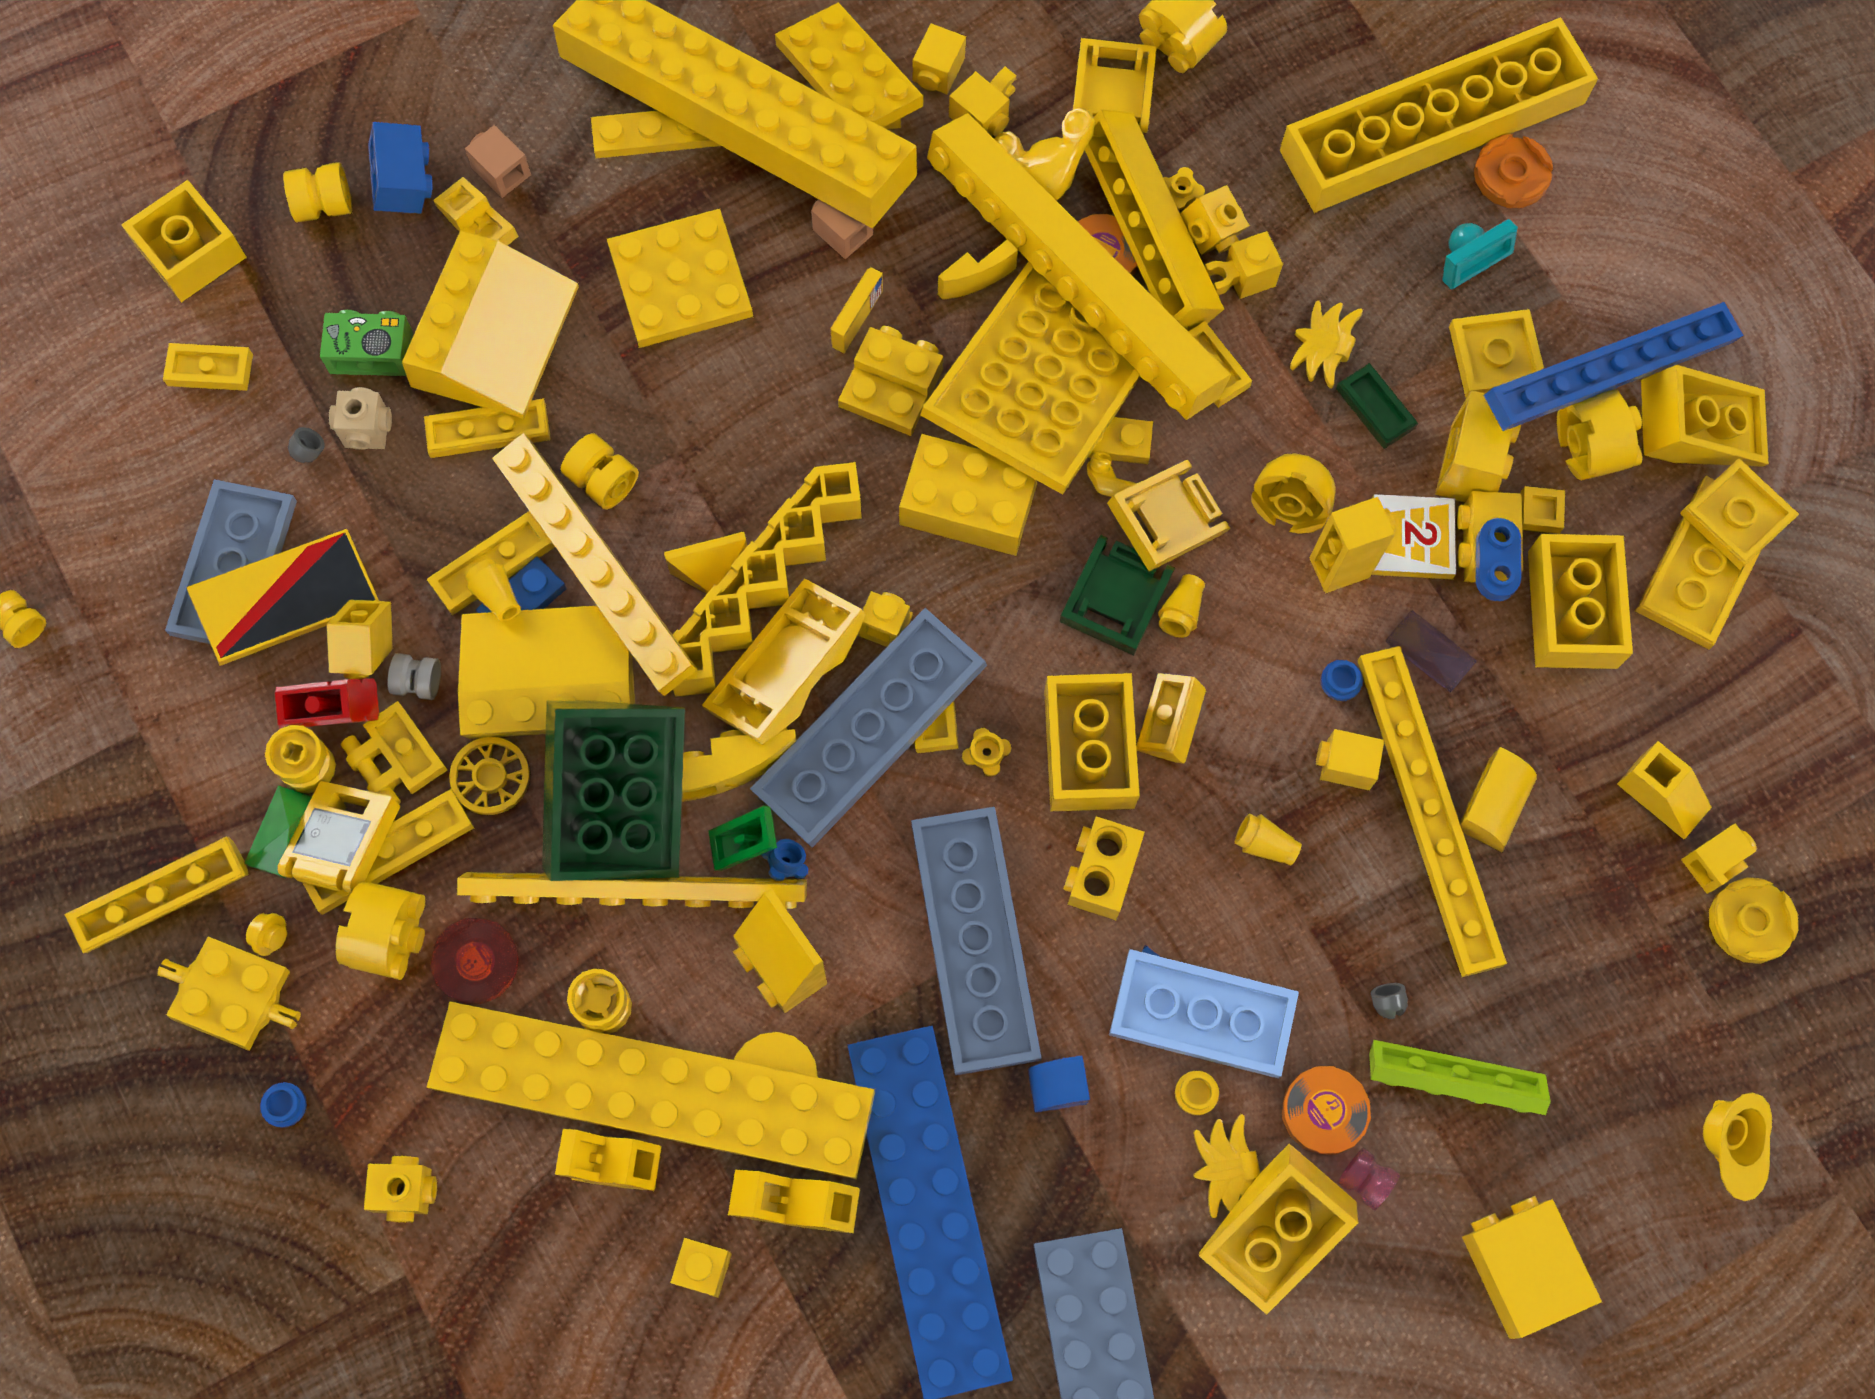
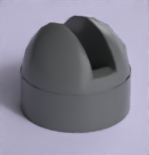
M300 427L291 436L288 451L296 462H313L323 451L325 443L316 431Z
M1383 984L1374 988L1370 993L1376 1012L1383 1018L1394 1019L1396 1015L1401 1016L1408 1007V998L1403 984Z

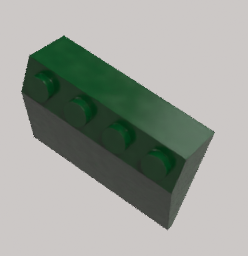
M547 701L542 870L550 881L679 878L685 708L601 701Z

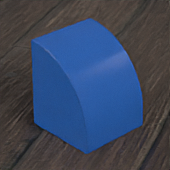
M1083 1056L1053 1060L1028 1068L1035 1113L1087 1105L1090 1097Z

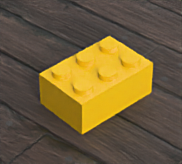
M921 434L899 506V525L1016 556L1037 486V480L981 449Z
M1541 534L1528 551L1535 667L1618 669L1633 654L1624 536Z
M1132 673L1047 676L1044 696L1050 811L1135 809L1140 795Z

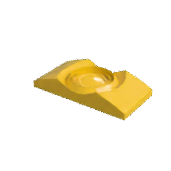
M804 578L702 704L703 708L760 744L765 743L801 715L814 685H816L822 675L845 660L866 614L861 608Z

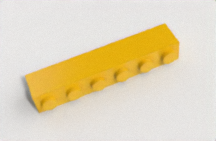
M1100 110L1093 117L1095 121L1094 134L1086 146L1085 152L1150 294L1187 331H1190L1204 321L1208 324L1224 310V307L1134 114Z

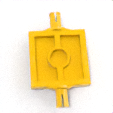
M207 937L196 960L188 968L169 959H164L161 963L165 968L160 966L158 968V976L179 983L178 993L166 1014L171 1020L250 1051L259 1031L270 1020L294 1029L297 1025L294 1020L299 1021L301 1013L299 1011L279 1005L280 991L290 973L286 967L211 937Z

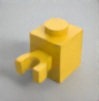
M1005 66L989 83L975 71L949 95V117L955 120L969 113L991 136H997L1006 128L1009 122V97L1015 92V87L1012 83L1016 80V75Z
M1267 231L1231 243L1226 262L1213 261L1205 264L1209 277L1220 275L1224 279L1214 283L1217 294L1226 293L1233 285L1240 299L1276 287L1283 266Z

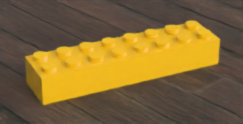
M1560 17L1287 125L1280 152L1310 207L1316 213L1487 144L1491 139L1504 134H1512L1584 105L1598 77Z

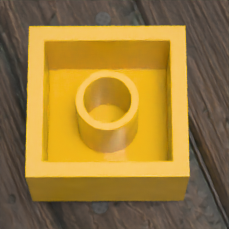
M188 180L121 224L137 249L181 303L247 258L232 232Z
M1471 390L1452 422L1435 495L1466 502L1472 491L1498 492L1502 479L1506 480L1509 476L1514 457L1508 455L1510 442H1516L1521 425L1503 431L1483 396L1484 393Z

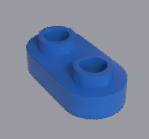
M1494 518L1482 526L1476 537V586L1479 592L1487 599L1504 601L1515 593L1521 583V534L1513 522L1504 518ZM1494 533H1502L1507 541H1498ZM1494 572H1503L1506 575L1507 580H1498L1495 577Z

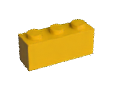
M1379 497L1360 502L1330 514L1309 557L1325 594L1370 578L1393 539L1396 531L1395 520L1391 511L1388 508H1383Z

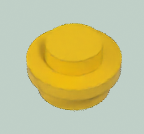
M265 913L259 914L252 920L247 929L246 942L252 946L255 953L261 956L270 955L281 948L286 940V921L276 913L268 915Z
M1190 1071L1178 1080L1175 1087V1099L1179 1107L1186 1113L1204 1115L1210 1112L1217 1104L1219 1088L1216 1081L1209 1074L1203 1071Z

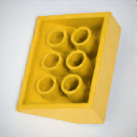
M460 230L402 361L410 387L524 419L579 288L578 283L500 241Z
M598 606L520 610L516 617L506 622H500L493 612L462 614L458 683L461 736L468 739H479L483 737L546 734L547 701H601L635 704L632 654Z

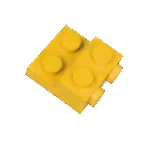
M882 326L880 330L870 327L854 359V368L838 399V407L912 436L921 417L922 407L931 396L942 373L943 355L938 354V348L930 342L919 340L915 345L903 340L902 334L892 327Z

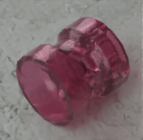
M1361 1148L1343 1171L1338 1184L1348 1192L1356 1191L1362 1196L1363 1203L1375 1211L1389 1196L1398 1182L1400 1174L1390 1167L1380 1166L1375 1162V1156L1365 1148Z

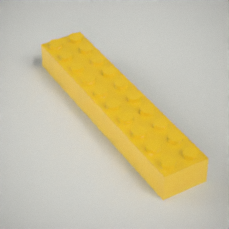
M576 0L553 24L559 56L564 60L872 229L917 176L915 144L646 0Z

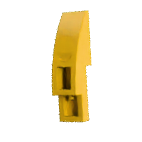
M786 727L763 744H760L739 730L725 731L720 734L719 738H710L712 755H705L701 751L684 752L682 802L726 792L765 774L796 742L795 729L787 730Z

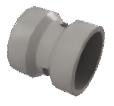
M396 653L391 660L388 672L389 693L404 696L407 693H416L419 698L433 700L437 695L440 684V660L425 657L422 660H414L408 654Z

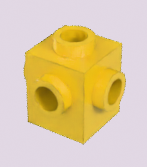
M1227 185L1197 198L1180 213L1201 255L1217 249L1219 254L1229 250L1231 243L1239 241L1237 236L1250 226Z
M392 1156L391 1164H368L364 1210L372 1213H387L386 1221L414 1222V1214H428L429 1204H434L437 1194L436 1176H431V1168L419 1165L418 1157ZM405 1185V1189L401 1194V1188Z

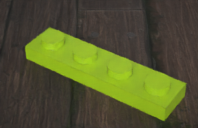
M1373 1040L1370 1049L1371 1080L1379 1081L1389 1086L1399 1085L1424 1090L1433 1095L1443 1094L1468 1099L1478 1104L1487 1103L1512 1108L1522 1113L1532 1112L1546 1115L1551 1102L1546 1074Z

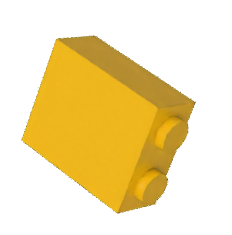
M1532 1196L1511 1205L1513 1215L1501 1220L1498 1219L1496 1213L1483 1217L1471 1223L1474 1232L1462 1236L1509 1339L1523 1338L1602 1302L1553 1199L1539 1203L1536 1196Z

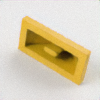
M740 532L666 551L664 555L671 575L707 594L731 570V565L747 547L745 533Z

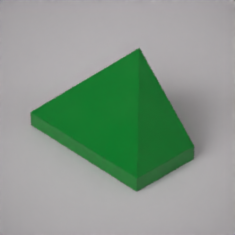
M278 785L244 864L286 879V877L278 873V864L312 797Z
M762 806L708 830L714 871L726 870L777 848L774 820L770 806Z

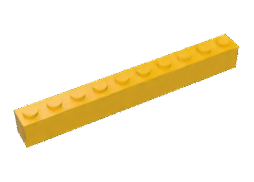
M969 113L933 131L927 159L934 169L941 172L955 186L958 193L966 197L979 210L983 218L990 222L1032 264L1035 271L1043 275L1058 290L1060 296L1064 300L1069 301L1084 316L1086 322L1091 327H1094L1111 344L1112 348L1138 371L1142 379L1149 382L1165 398V401L1171 408L1176 409L1188 420L1220 399L1231 374Z

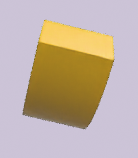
M735 1170L728 1215L782 1225L854 1233L860 1188L831 1181L792 1179L761 1171Z

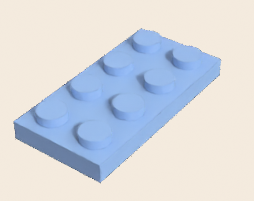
M1129 949L1109 1036L1279 1079L1282 1076L1299 992Z

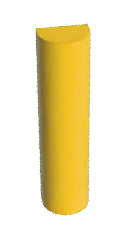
M226 836L64 915L82 952L88 953L247 876L248 869L236 844L230 837Z

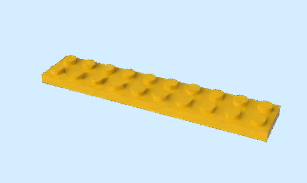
M451 1001L449 1002L427 1083V1088L431 1090L857 1179L875 1096V1090L871 1088Z

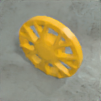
M483 737L468 743L455 756L450 768V786L458 801L468 810L481 815L500 814L513 808L523 798L530 781V769L527 759L515 744L499 737ZM489 745L487 751L482 749L483 746ZM494 745L505 747L501 761L491 758ZM478 748L484 759L473 765L467 755ZM512 751L514 755L508 757L509 752ZM519 758L522 769L507 774L505 766ZM464 759L468 763L466 766L461 765ZM458 771H472L473 781L458 782ZM522 775V780L518 779L517 777ZM507 780L520 784L514 795L503 790ZM459 787H466L462 792L459 790ZM477 787L482 791V794L474 803H471L464 797L473 788ZM499 792L501 804L489 807L488 794Z

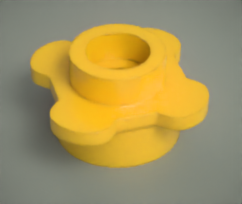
M1182 167L1172 177H1163L1178 210L1187 208L1205 193L1204 187L1197 184L1193 178V171L1189 168ZM1183 186L1185 190H1179L1178 187Z
M986 728L977 729L973 734L974 739L971 742L970 748L963 751L962 759L966 765H976L983 769L985 775L995 776L1000 772L999 764L1003 757L1011 753V744L1008 740L1001 739ZM989 749L991 754L986 756L983 754V750Z

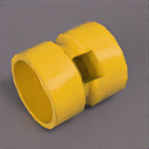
M340 162L322 165L317 168L315 175L307 168L284 172L283 180L286 198L291 215L296 223L318 219L321 210L328 216L352 213L349 185L344 168Z
M591 433L581 438L569 450L561 464L560 470L578 488L586 487L585 492L587 496L602 509L608 510L616 506L628 495L638 479L639 472L622 455L617 454L613 456V448L600 436Z
M290 725L281 728L271 736L266 745L265 758L267 765L289 788L297 792L313 793L320 781L330 782L334 776L336 763L333 753L312 730L304 726Z
M591 969L582 972L573 980L568 989L567 1003L570 1012L586 1030L610 1034L623 1027L631 1015L632 1002L628 991L613 973L604 969Z

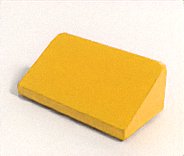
M1158 673L1137 742V751L1175 763H1185L1206 692L1205 687L1195 677Z

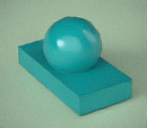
M1510 219L1487 232L1473 223L1457 226L1452 231L1448 240L1451 253L1445 259L1442 281L1450 289L1456 288L1511 255L1514 251L1518 227Z

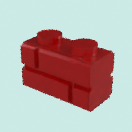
M374 678L345 679L276 687L275 690L277 723L280 729L290 725L307 728L375 721L379 718L377 685Z

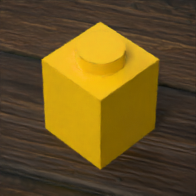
M931 23L913 58L912 81L918 83L926 90H937L948 94L965 59L966 36Z
M1334 729L1327 741L1321 740L1318 748L1316 765L1322 766L1320 780L1370 790L1378 780L1384 740Z
M684 1238L670 1283L719 1298L732 1253Z

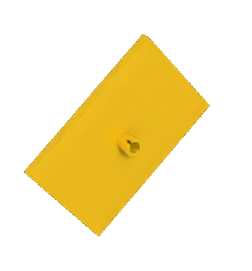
M1028 261L923 405L920 416L1063 495L1141 376L1121 354H1118L1112 348L1111 344L1094 327H1091L1086 322L1084 316L1069 301L1064 300L1060 296L1058 290L1043 275L1035 271L1032 264Z

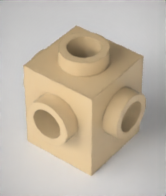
M362 387L353 388L351 391H337L336 405H332L329 410V425L336 432L344 447L353 449H385L387 432L391 429L392 414L391 409L385 406L380 394Z

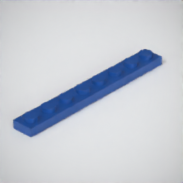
M1725 302L1496 386L1483 396L1500 427L1505 431L1732 344L1744 335Z

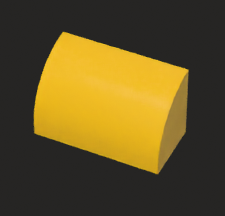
M1499 747L1489 758L1459 822L1462 832L1503 852L1537 779L1535 770L1519 756Z

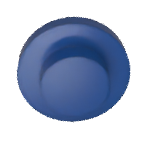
M1336 660L1329 663L1321 674L1323 691L1330 698L1337 701H1347L1354 698L1363 685L1361 671L1355 664L1347 660Z
M286 1082L271 1086L261 1099L260 1109L262 1116L269 1124L280 1128L296 1124L303 1117L306 1110V1097L303 1091L296 1085Z

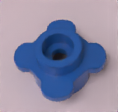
M779 840L776 843L777 848L761 854L768 861L770 877L776 881H783L784 878L788 877L803 879L808 874V867L804 864L806 860L805 850L799 843L793 840Z

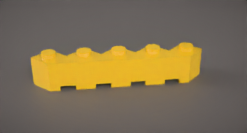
M856 462L814 467L804 479L805 483L791 499L788 498L768 521V526L754 542L751 541L731 565V570L717 586L714 585L694 608L693 615L680 630L677 629L672 634L698 669L673 689L675 697L713 692L716 688L713 653L747 649L752 644L753 638L749 609L783 605L787 601L789 591L786 566L826 561L822 523L862 519Z

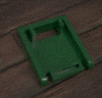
M1100 535L1065 605L1059 622L1134 656L1173 575L1175 567L1167 565L1159 580L1154 577L1157 568L1148 571L1135 548L1116 540L1109 553V557L1103 555L1102 552L1107 546L1108 537ZM1090 610L1123 625L1121 634L1084 618L1087 611Z

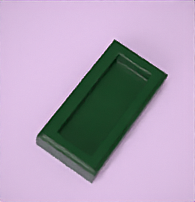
M1370 363L1339 382L1336 387L1339 394L1383 449L1416 429L1418 425L1416 419Z

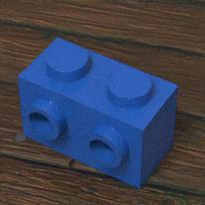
M373 122L368 151L374 211L421 214L425 198H431L432 176L431 174H425V166H428L429 144L428 142H422L421 126Z

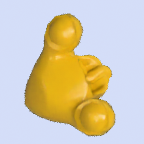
M1081 108L1069 111L1062 122L1063 138L1052 137L1033 144L1029 151H1024L1020 139L1011 131L999 133L994 139L1057 201L1072 185L1078 163L1086 146L1093 137L1095 121L1090 111Z

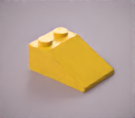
M1674 365L1641 380L1643 449L1645 456L1672 463L1732 465L1738 458L1747 466L1763 467L1769 464L1764 389L1680 365Z
M769 889L762 895L734 934L735 942L739 948L734 950L733 954L746 973L754 969L763 983L757 986L768 1005L773 1008L778 1004L782 1011L786 1013L827 985L822 959L773 889Z
M1289 1143L1253 1181L1201 1249L1199 1257L1267 1315L1359 1223L1357 1202Z

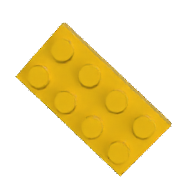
M839 2L775 34L776 46L818 93L881 127H885L923 107V95Z

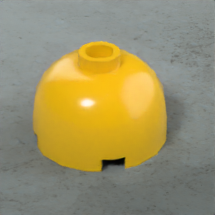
M1297 453L1283 454L1267 463L1254 484L1251 502L1257 513L1269 524L1275 526L1277 518L1293 525L1289 532L1297 534L1312 533L1321 529L1331 514L1335 502L1336 487L1330 471L1321 462L1310 456Z

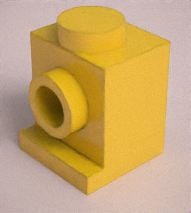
M871 591L863 608L866 615L860 627L859 636L887 647L909 625L913 616V612H910V606L906 605L905 601L895 594L883 592L880 595Z
M1735 823L1681 860L1704 891L1709 894L1747 869L1748 865L1744 859L1755 853L1757 846L1753 838L1747 832L1740 830Z

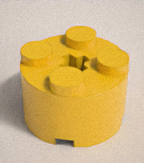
M1151 0L1139 14L1140 24L1143 29L1139 37L1144 45L1157 46L1156 50L1159 49L1167 55L1168 62L1177 72L1185 73L1189 68H1193L1226 34L1227 23L1223 14L1217 19L1212 11V8L1216 5L1214 0Z
M1617 389L1606 391L1558 410L1557 433L1561 448L1569 446L1573 458L1566 460V463L1577 479L1581 481L1641 465L1642 453L1638 445L1636 432L1642 426L1641 415L1636 406L1628 407Z
M360 882L353 889L344 908L345 912L351 913L348 926L339 925L336 938V958L338 963L351 969L401 980L406 973L411 952L419 953L423 945L425 930L418 926L425 906V896L375 883Z

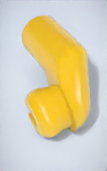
M1100 451L1094 453L1087 464V474L1099 494L1112 497L1137 484L1117 478L1111 467V456L1106 452Z

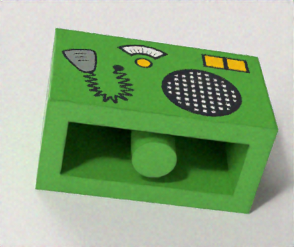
M354 310L325 313L320 358L330 374L406 376L402 361L413 338V331L406 316L393 311H381L378 314H361Z

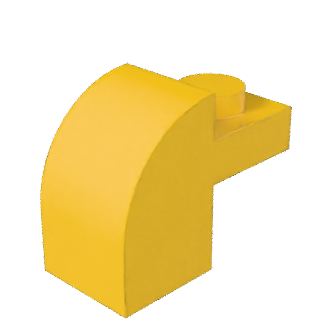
M563 1129L555 1175L598 1185L654 1191L662 1146L636 1139L604 1137L580 1130Z

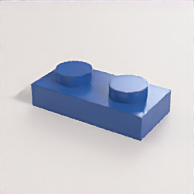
M538 556L509 580L521 610L545 609L567 589L565 583ZM483 603L475 609L477 613L492 612Z

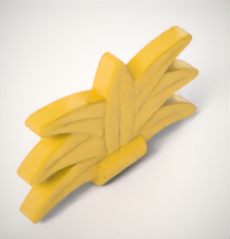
M1316 301L1311 316V329L1303 328L1296 330L1295 336L1304 343L1294 355L1290 369L1295 370L1302 362L1306 361L1307 377L1312 382L1317 371L1323 365L1325 381L1328 387L1332 389L1337 366L1340 362L1348 361L1356 339L1351 335V331L1355 323L1362 316L1363 310L1357 309L1339 322L1343 303L1336 304L1322 316L1321 302Z
M1240 1114L1235 1120L1229 1141L1225 1135L1221 1119H1217L1214 1123L1210 1143L1205 1140L1199 1130H1194L1193 1132L1197 1149L1206 1163V1166L1196 1171L1193 1176L1196 1179L1210 1181L1208 1206L1212 1218L1217 1217L1221 1201L1230 1213L1239 1201L1240 1196L1244 1195L1255 1178L1260 1174L1256 1150L1249 1151L1245 1142V1116L1243 1114Z

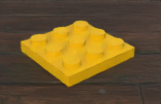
M720 209L607 239L639 348L753 317L752 307Z

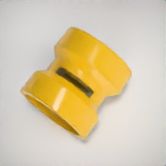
M15 590L2 592L0 594V630L3 631V638L14 648H22L29 645L43 632L46 626V619L35 609L27 608L26 600Z

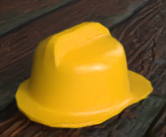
M1753 1092L1742 1094L1735 1101H1715L1703 1126L1705 1146L1719 1162L1721 1179L1726 1190L1734 1198L1742 1201L1755 1199L1763 1191L1768 1180L1770 1167L1772 1113L1770 1105L1765 1098Z

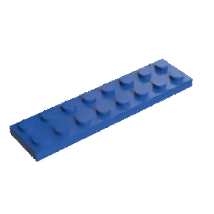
M933 1025L848 1044L856 1086L875 1090L866 1134L923 1398L938 1399L1013 1381Z

